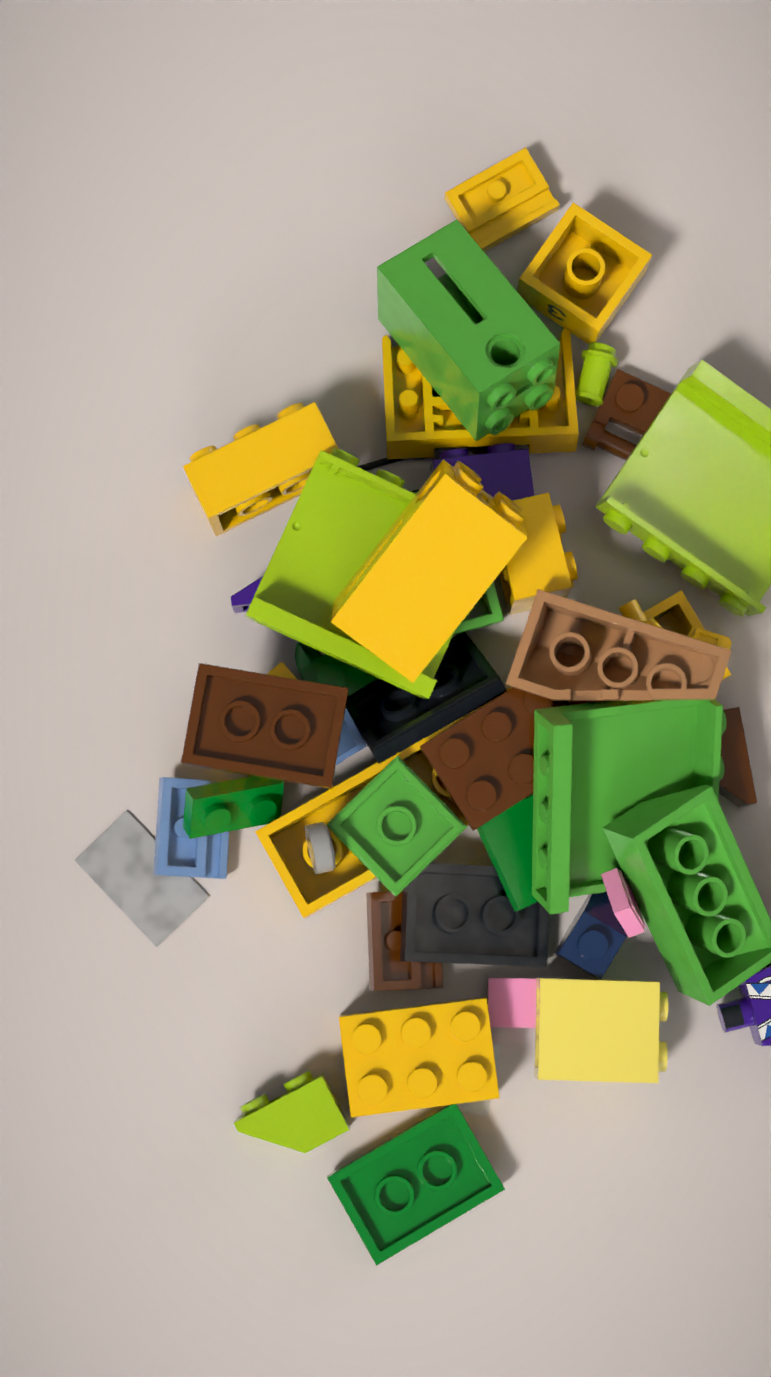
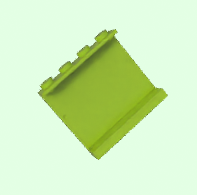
M700 360L687 369L595 508L605 514L603 517L604 522L612 529L622 534H627L629 531L644 542L641 547L646 553L661 562H666L667 559L682 569L680 575L684 580L701 590L708 587L721 597L719 603L722 607L732 614L741 617L744 614L751 616L762 614L767 607L761 604L760 601L771 586V409L704 360Z
M333 448L329 454L321 450L245 617L420 698L429 699L437 682L433 678L454 632L414 683H412L331 623L334 600L416 494L402 488L405 481L390 472L378 469L376 475L357 467L360 460L345 451Z

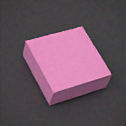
M615 868L601 874L613 912L627 936L630 938L645 932L644 928L646 926L641 911L622 871Z
M488 977L487 1004L490 1027L535 1028L536 978Z

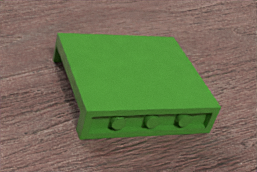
M624 700L535 709L532 896L550 915L569 912V897L607 892L601 874L615 868L622 871L603 831L604 826L641 802L702 785L712 786L719 802V781L724 776V763L721 757V737L726 730V715L721 703L716 700Z

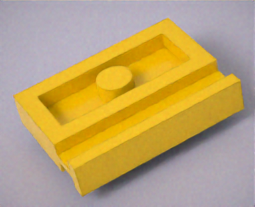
M526 147L446 191L444 199L455 218L484 252L559 210L560 206L558 200L554 199L551 194L549 185Z

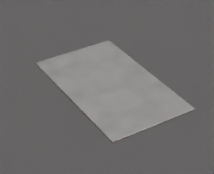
M126 810L75 859V862L147 938L158 947L209 896L191 877L153 875L156 840Z

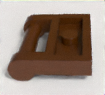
M617 369L603 398V404H600L582 442V446L593 451L596 447L626 461L636 447V444L604 430L608 421L643 436L671 393Z

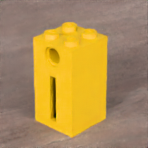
M445 460L441 461L340 592L333 604L331 623L412 683H414L528 538L523 523L525 518L520 514L522 509L499 491L494 497L490 496L483 490L484 486L480 483L481 477L460 461H457L453 467Z

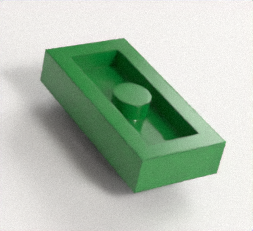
M250 776L186 788L183 829L188 837L193 839L269 824L281 817L284 782Z

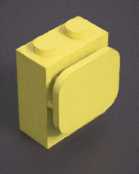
M536 977L534 1077L538 1080L659 1083V1072H666L668 1059L667 1043L659 1042V1021L666 1022L668 1018L667 992H660V982Z

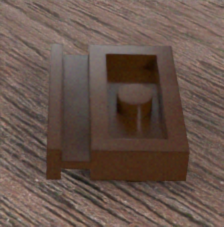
M403 891L396 897L391 892L366 893L370 991L443 988L442 963L400 961Z

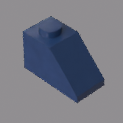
M607 892L589 894L554 951L556 955L596 979H602L627 937L626 932L613 912Z

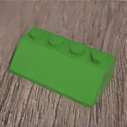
M702 785L641 802L603 827V831L678 992L710 1006L771 963V919L712 786Z

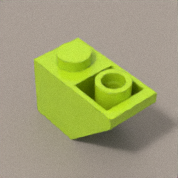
M310 1070L284 1083L283 1085L287 1092L269 1101L265 1093L240 1106L243 1116L234 1121V1125L240 1133L302 1153H307L350 1130V1124L324 1073L313 1078Z

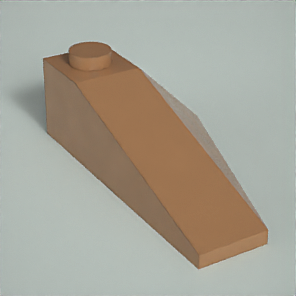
M538 589L506 685L553 701L716 700L732 650Z

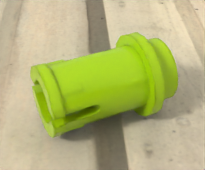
M591 342L588 349L582 351L581 358L584 360L575 391L576 401L590 406H600V404H603V396L611 368L617 367L618 359L615 357V348L603 343Z

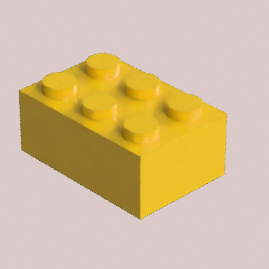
M315 402L305 407L303 403L293 404L277 414L278 420L260 428L259 424L245 427L233 436V442L219 449L215 445L207 446L189 457L191 462L184 465L183 469L216 537L300 496L320 451L322 450L330 454L333 448L339 449Z
M486 997L339 1015L351 1118L500 1098Z

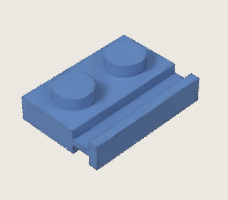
M169 777L159 778L153 875L227 878L229 832L190 839L183 829L186 788L218 783V781Z

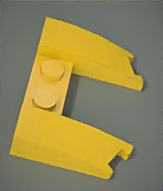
M564 328L559 339V358L555 388L551 399L541 408L533 411L528 409L515 417L504 431L496 435L489 433L478 441H475L441 397H432V386L399 345L393 348L388 335L383 336L382 356L387 459L434 457V448L481 447L503 443L528 445L529 454L576 452L579 431L570 329Z

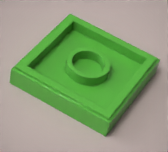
M398 755L326 824L395 897L467 828Z

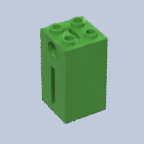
M457 219L377 266L378 320L475 441L489 433L496 435L504 431L515 417L528 409L532 411L537 410L551 399L555 388L560 342ZM431 258H434L446 272L439 278L425 264Z

